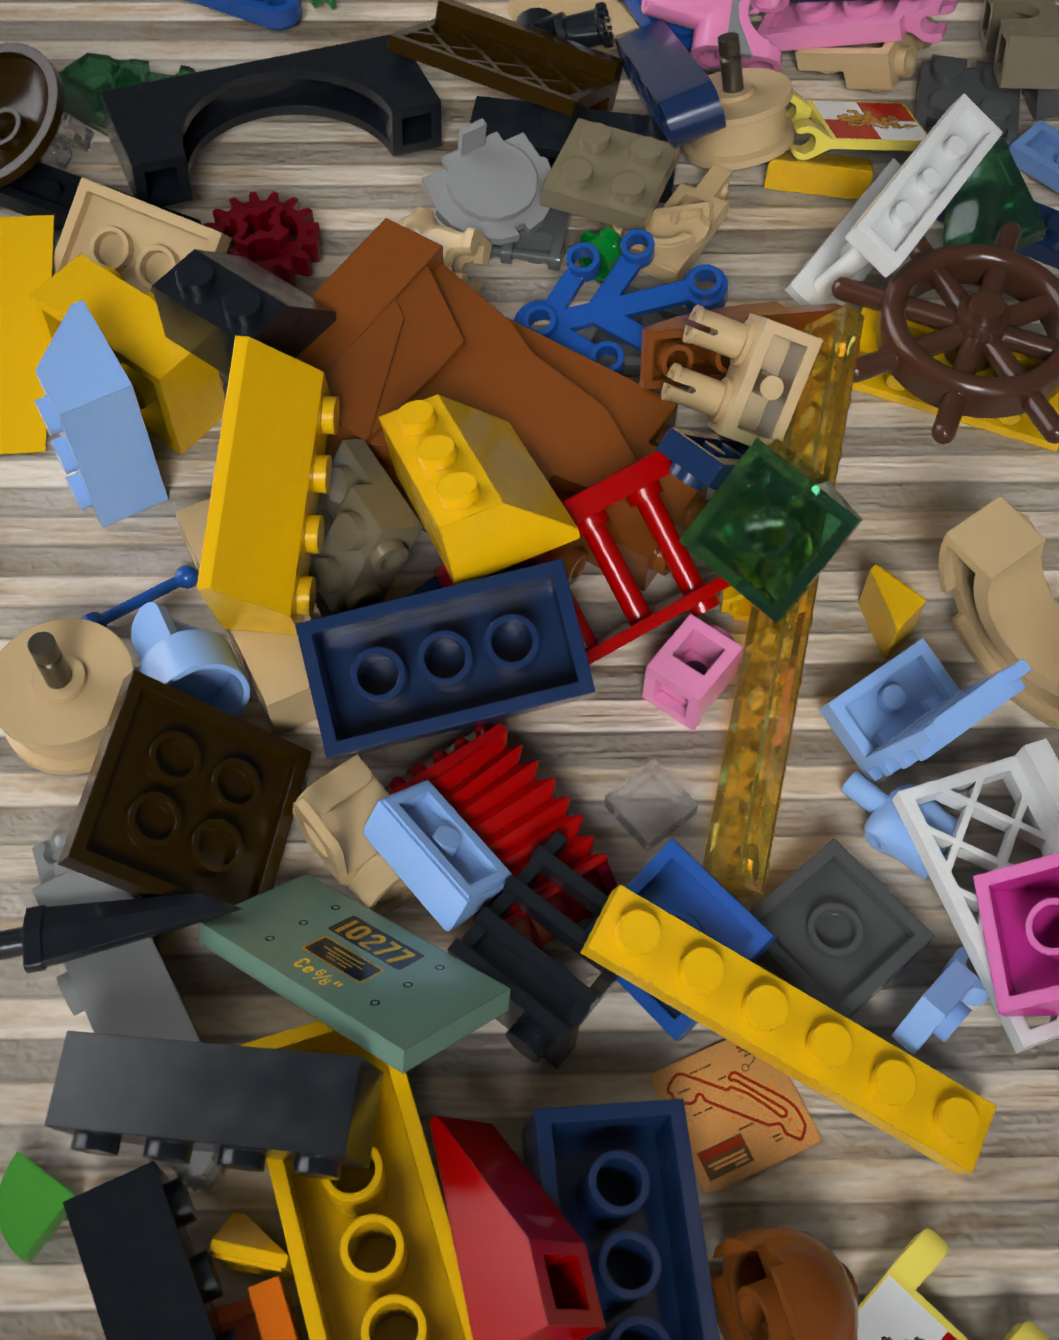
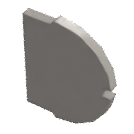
M481 118L459 128L458 149L441 156V162L445 168L423 177L421 185L436 206V217L445 226L460 232H464L468 227L475 228L483 232L484 237L492 245L517 242L520 239L519 230L524 229L529 237L543 226L552 208L540 205L541 187L551 167L547 158L539 156L524 132L503 141L498 132L486 136L487 124Z

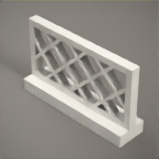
M1046 738L1023 745L1014 756L898 791L892 799L1016 1053L1058 1039L1059 1016H1051L1049 1023L1029 1029L1024 1016H1003L998 1014L977 896L960 888L951 871L956 857L987 871L1013 865L1008 860L1016 838L1038 847L1043 857L1059 852V760ZM1003 779L1015 802L1011 817L977 802L982 785ZM969 789L967 797L958 793ZM935 800L961 812L953 836L929 826L919 805ZM971 817L1005 832L997 857L962 841ZM939 847L946 849L945 857ZM971 911L977 913L976 918H974Z

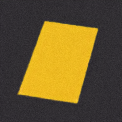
M54 215L0 217V454L46 452L47 428L34 400L45 396L35 369L43 357L48 343L30 294L52 277Z

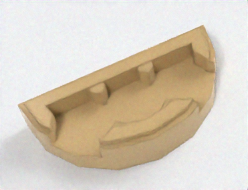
M712 201L657 208L654 210L645 229L654 239L655 257L652 262H670L690 256L705 244L712 229ZM606 224V227L616 231L621 238L630 231ZM636 244L629 251L633 254H641L647 250V247Z

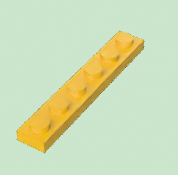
M618 885L612 890L580 952L582 955L957 1175L973 1173L997 1108L995 1104L624 886Z

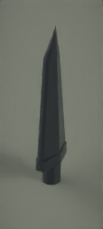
M200 893L46 907V905L26 908L22 927L0 931V960L23 956V967L27 974L44 971L50 966L202 923L243 908Z

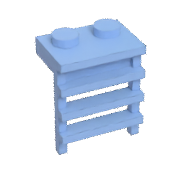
M922 638L818 710L863 775L873 783L884 775L886 777L892 775L900 768H908L916 761H924L1025 689L1026 686L1020 677L1032 669L1023 658L960 690L924 638Z

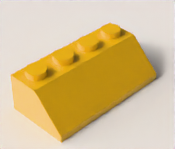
M236 335L196 589L223 629L297 635L295 624L302 622L303 615L312 616L315 608L316 579L314 576L308 575L311 553L320 554L323 547L324 517L323 515H317L319 493L328 494L331 487L332 458L331 455H325L327 434L336 435L338 432L340 401L338 396H331L324 371L249 336Z

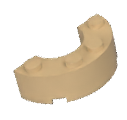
M1000 495L945 534L941 543L938 562L941 591L948 593L952 590L960 613L951 618L965 647L984 673L990 676L1024 658L1032 670L1020 677L1026 688L1012 697L1011 700L1036 719L1059 730V603L1053 597L1043 573L1041 555L1046 539L1035 529L1028 517L1017 512Z

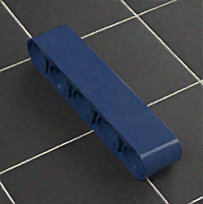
M663 19L615 38L619 57L625 60L623 68L629 82L673 149L726 128L724 111L714 84Z

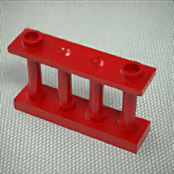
M659 451L646 455L561 501L578 527L579 534L584 536L627 619L626 622L595 638L571 592L589 665L683 612L686 617L690 614L696 617L711 610L721 603L717 593L735 584L730 572L708 575L702 579L659 493L664 491L659 479L671 474L668 468L673 462ZM626 498L630 508L637 506L680 592L651 608L647 605L605 523L610 520L606 508ZM555 549L520 563L522 566L527 564L534 566L555 561L551 553ZM444 564L433 569L442 588L455 585ZM495 572V573H492V574L487 575V576H485V577L497 575V574H499V573H498V572Z

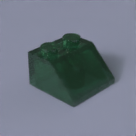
M757 437L680 538L679 542L778 624L784 619L863 519L823 474L777 438Z

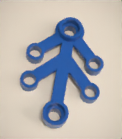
M634 229L623 236L621 240V257L589 303L569 308L584 282L596 278L601 269L598 249L590 243L580 242L568 250L566 255L568 268L546 300H534L525 304L517 312L514 321L595 362H598L602 356L612 355L617 358V361L607 368L622 374L625 368L624 352L620 345L613 341H602L594 344L574 331L596 327L641 352L642 329L645 326L630 318L685 305L689 310H693L697 304L704 306L707 310L724 307L728 299V280L719 268L703 264L690 270L682 281L624 294L640 269L650 265L655 257L652 235L646 230ZM636 244L647 247V250L641 254H633L629 251ZM582 257L593 260L587 267H578L574 264ZM702 281H710L715 283V286L708 290H702L696 284ZM540 320L550 321V324L542 330H536L531 327L533 323Z

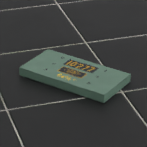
M309 874L300 876L235 905L243 908L241 910L199 923V943L402 1074L504 1014L509 1009V987Z

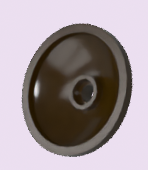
M22 43L0 44V187L8 185L27 174L43 158L56 137L63 114L64 89L57 69L40 51Z

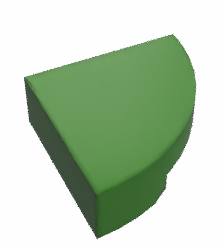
M17 1151L6 1168L0 1184V1228L13 1252L21 1260L30 1264L67 1217L63 1202L76 1195Z

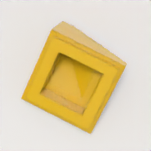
M233 1212L212 1238L209 1252L224 1269L270 1279L279 1276L282 1281L288 1283L290 1279H295L290 1257L245 1214Z

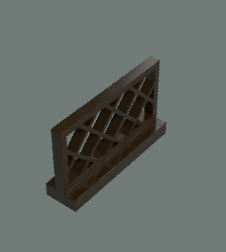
M438 0L435 19L389 34L386 49L387 51L570 117L587 108L602 111L613 110L625 61L613 55L455 0Z

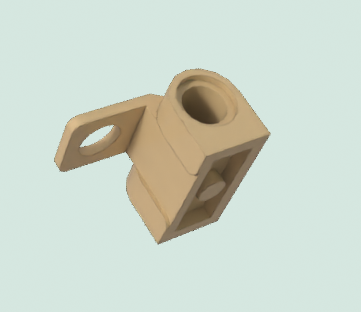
M356 754L307 787L293 803L292 814L298 820L301 834L316 854L320 856L338 883L348 886L362 905L383 916L400 907L415 895L363 834V829L378 800L389 796V794L360 756Z

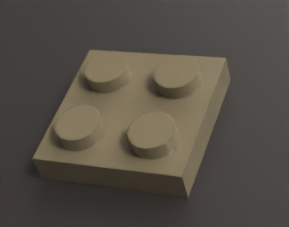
M578 118L541 187L540 205L630 231L634 229L645 230L677 164L679 147L673 149L670 143L653 137L635 134L606 126L602 123Z

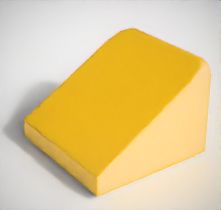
M875 564L869 571L858 604L880 652L888 659L913 633L927 600L884 568Z

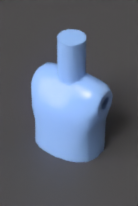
M858 771L854 772L843 785L841 792L870 813L864 825L866 841L872 848L895 858L926 881L929 875L892 801L898 791L916 785L904 784L888 795ZM935 800L919 805L929 826L953 836L958 821L956 818L945 811ZM939 847L945 857L946 849Z

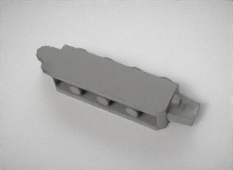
M69 830L32 848L41 883L32 888V891L39 906L46 905V907L136 899L132 893L57 864ZM154 936L64 962L67 972L56 977L62 995L73 1015L75 1016L85 1011L94 1033L203 1042ZM194 1150L190 1164L173 1163L171 1166L176 1171V1175L178 1177L181 1176L183 1181H185L186 1187H191L194 1192L198 1189L210 1188L212 1190L213 1185L218 1182L220 1177L224 1176L222 1170L225 1167L216 1165L218 1153Z

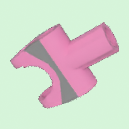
M642 0L641 11L644 15L663 19L664 21L694 30L690 54L703 69L716 73L721 72L718 37L729 32L739 34L741 51L739 54L741 55L742 68H765L778 72L781 69V50L771 44L769 39L757 32L749 18V13H776L788 7L790 0Z

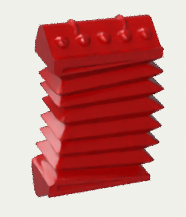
M491 723L478 725L475 731L468 736L457 738L453 745L445 750L436 751L433 757L426 762L415 764L412 769L408 768L405 775L394 777L390 784L384 787L387 793L392 795L420 782L429 780L515 877L529 863L531 854L539 845L543 847L552 835L558 831L568 839L567 845L556 856L559 860L608 897L612 890L617 887L608 863V857L604 853L592 855L595 836H581L584 814L569 816L571 796L555 798L557 777L538 780L539 760L522 763L523 744L507 749L508 730L502 723L498 725ZM542 874L529 887L576 924L584 918L590 919L593 916L590 911ZM496 896L485 906L489 908L490 905L498 898V896ZM513 905L502 918L541 950H543V946L556 938V936L516 905ZM483 908L474 914V923L476 922V916Z

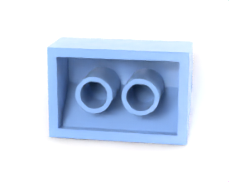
M84 300L73 303L35 369L45 396L34 400L49 434L53 436L60 433L59 437L50 440L66 475L75 472V474L65 477L77 505L81 511L92 507L102 528L164 502L168 500V496L133 386Z

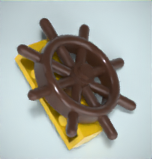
M1015 222L1005 223L1000 228L994 246L968 243L947 245L934 249L925 236H923L910 252L911 260L896 272L886 289L848 277H840L833 282L831 290L836 299L863 307L848 345L837 385L935 414L936 418L931 435L939 444H948L953 441L961 422L1057 452L1059 448V279L1038 262L1016 252L1022 236V229ZM961 284L980 286L979 292L968 295ZM934 289L946 306L919 299L918 297ZM1002 294L1010 295L1020 302L1008 306L1003 300ZM1039 320L1047 336L1018 327Z

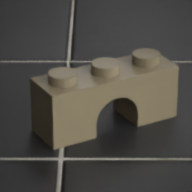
M985 0L978 36L985 52H996L992 70L999 87L1059 90V5H1056L1054 0Z

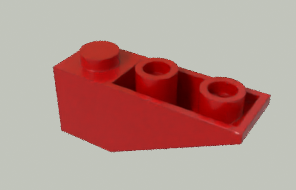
M439 1115L430 1119L437 1163L473 1340H582L606 1328L584 1241L495 1126L487 1122Z

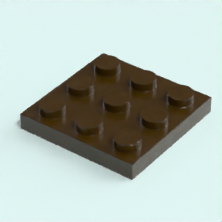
M133 670L123 679L57 864L142 898L200 893L235 906L273 889L294 816L292 814L293 803L300 795L311 751Z

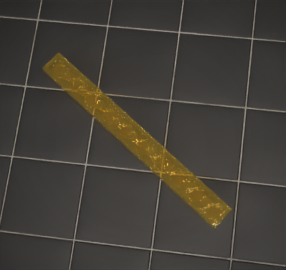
M849 305L806 325L804 328L805 333L821 338L823 342L783 439L703 860V867L736 898L764 896L766 879L770 870L772 844L777 816L781 806L783 781L788 753L792 743L795 712L803 680L802 672L809 632L813 623L814 603L819 575L823 565L825 540L829 517L833 507V494L838 466L842 456V443L847 414L851 404V391L856 362L860 352V340L865 317Z

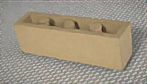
M210 498L174 511L185 546L198 573ZM316 603L312 616L303 615L302 622L321 618ZM225 629L274 735H280L317 719L298 635Z

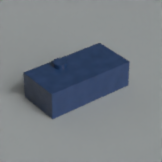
M563 559L295 624L326 758L339 760L356 754L359 755L591 698L596 692Z
M684 1099L534 1109L521 1131L524 1164L584 1241L606 1328L582 1340H720Z

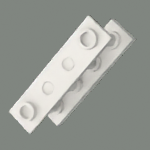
M964 93L947 109L903 165L895 158L888 162L786 287L785 291L800 306L831 303L843 306L846 302L836 299L832 294V284L836 279L848 277L862 282L873 267L885 278L900 267L1003 132Z

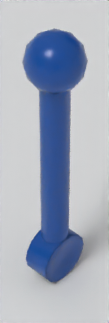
M181 566L176 570L174 577L101 614L100 612H90L81 619L107 627V624L179 587L185 589L193 588L197 584L199 573L193 566Z

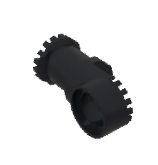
M603 1L596 3L595 9L568 16L564 12L553 14L544 8H530L523 11L516 20L518 23L533 28H544L550 34L590 48L603 45L604 48L614 47V35L610 31L613 30L612 25H606V23L611 22V19L608 17L607 5Z

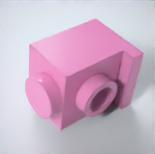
M690 614L647 664L642 698L694 731L701 723L704 713L738 673L744 647L735 642L733 637L723 628L714 624L708 625Z

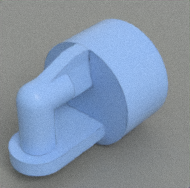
M148 602L139 609L131 628V640L141 662L139 672L239 718L248 705L250 687L228 641L213 631L198 629L172 619L168 609L163 605Z

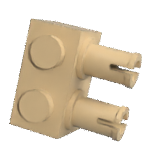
M697 304L688 319L708 326L711 330L707 333L686 325L683 333V342L694 344L729 357L730 365L726 376L720 381L682 367L679 363H673L666 376L689 387L685 390L664 382L661 400L671 401L707 414L708 422L706 425L721 436L777 456L823 339L750 313L748 319L742 323L707 310L704 306Z

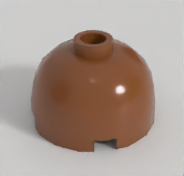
M773 1225L751 1229L731 1236L715 1247L712 1258L724 1256L723 1274L711 1278L717 1323L724 1340H857V1303L859 1296L855 1279L847 1266L840 1262L827 1246L809 1232Z

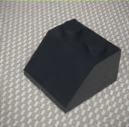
M194 249L152 285L165 337L228 377L235 335L249 336L296 358L336 321L335 311L246 257Z

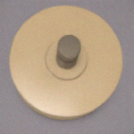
M735 32L724 33L718 37L721 72L708 75V77L714 84L726 120V128L682 146L684 157L696 166L710 169L714 163L728 170H736L769 162L784 154L794 143L796 138V132L793 129L794 122L786 116V106L791 101L793 92L790 79L778 71L765 68H742L741 55L739 54L741 52L739 34Z
M65 618L43 622L23 631L0 651V728L4 731L7 741L19 758L31 767L50 774L76 775L91 771L123 679L135 670L133 660L124 642L113 631L98 623L84 619Z

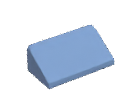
M429 780L378 800L363 829V834L369 843L446 931H450L463 924L503 892L504 884L513 875Z

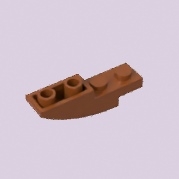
M773 301L710 309V311L742 323L748 319L750 313L821 338L823 342L813 367L841 364L847 309L837 303L785 307ZM690 314L667 319L642 329L639 386L644 390L662 388L664 382L677 387L687 386L673 381L672 378L666 376L673 363H679L682 367L721 381L728 371L730 358L697 345L683 342V333L686 325L707 333L711 330L708 326L688 319Z

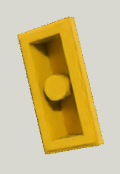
M788 149L784 154L767 162L764 189L858 200L872 183L874 168L871 159L821 153L809 160H800L794 157Z

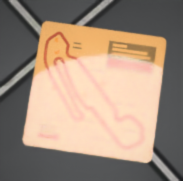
M727 1039L657 1070L650 1075V1080L660 1100L684 1099L694 1171L707 1194H713L821 1142V1136L789 1075Z

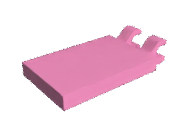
M858 0L789 3L788 7L782 11L766 13L757 32L769 39L770 43L777 46L781 51L903 41L906 32L914 34L923 42L936 43L944 38L947 22L931 23L927 20L926 16L950 14L955 11L959 0Z

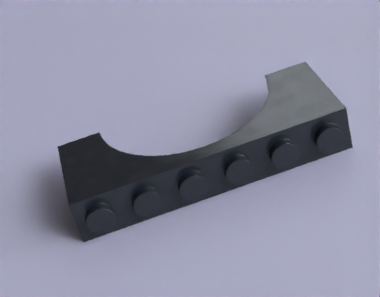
M389 35L99 91L108 137L133 196L156 207L193 200L189 174L196 157L209 142L240 124L278 115L328 117L344 121L365 130L381 141L393 156L441 146V100L415 60L386 50Z

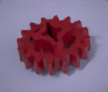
M273 191L267 200H260L256 192H250L249 202L242 204L233 197L229 199L231 210L227 212L215 208L212 211L215 223H204V226L232 238L230 244L234 246V249L232 251L228 249L226 254L246 257L296 287L294 276L299 274L310 277L312 275L311 263L320 262L321 260L320 246L322 242L319 223L314 222L313 211L310 208L299 209V202L295 197L290 198L285 203H281L278 192ZM292 234L297 238L295 242L291 240L290 236Z

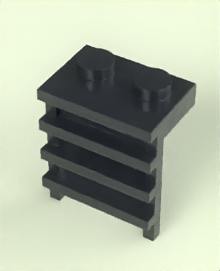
M558 831L552 835L543 847L539 845L531 854L529 863L516 877L512 875L504 884V891L489 908L485 906L476 916L475 924L461 939L457 938L448 948L450 955L510 988L509 1009L495 1019L508 1029L505 1033L506 1038L523 1056L536 1063L543 1057L556 1069L563 1064L575 1049L579 1026L620 977L582 955L580 952L589 933L529 888L542 874L588 911L599 917L608 896L556 857L567 845L568 841ZM513 905L520 908L602 972L590 987L502 919Z

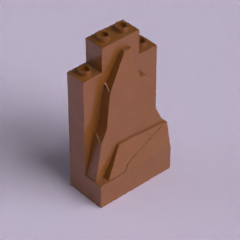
M385 218L311 296L336 312V321L296 357V359L324 371L331 396L339 397L340 420L338 432L336 435L327 434L325 455H331L333 461L342 440L364 439L420 522L418 514L396 475L378 418L398 410L408 402L424 400L439 394L508 421L560 501L646 455L658 451L656 448L669 428L675 427L678 404L661 400V394L651 389L644 390L639 386V383L505 317L444 265L443 245L388 218ZM673 474L659 479L664 489L659 495L681 538L683 539L688 531L696 534L706 521L712 506V502L706 499L708 486L704 485L701 491L696 490L680 481ZM626 498L606 508L610 520L605 523L639 589L644 592L658 573L666 576L670 570L637 506L630 508ZM423 526L422 531L427 533L425 527ZM580 535L579 539L557 547L551 552L555 560L563 559L569 585H572L578 579L586 562L600 568L583 535ZM517 563L497 572L502 574L530 566L528 564L522 566L521 563Z

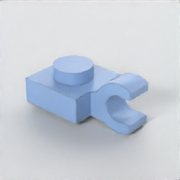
M964 946L954 953L943 967L941 976L924 993L891 1035L912 1055L916 1054L932 1034L945 1043L972 1011L967 1005L981 1006L989 1000L979 977L967 968L966 962L969 956Z

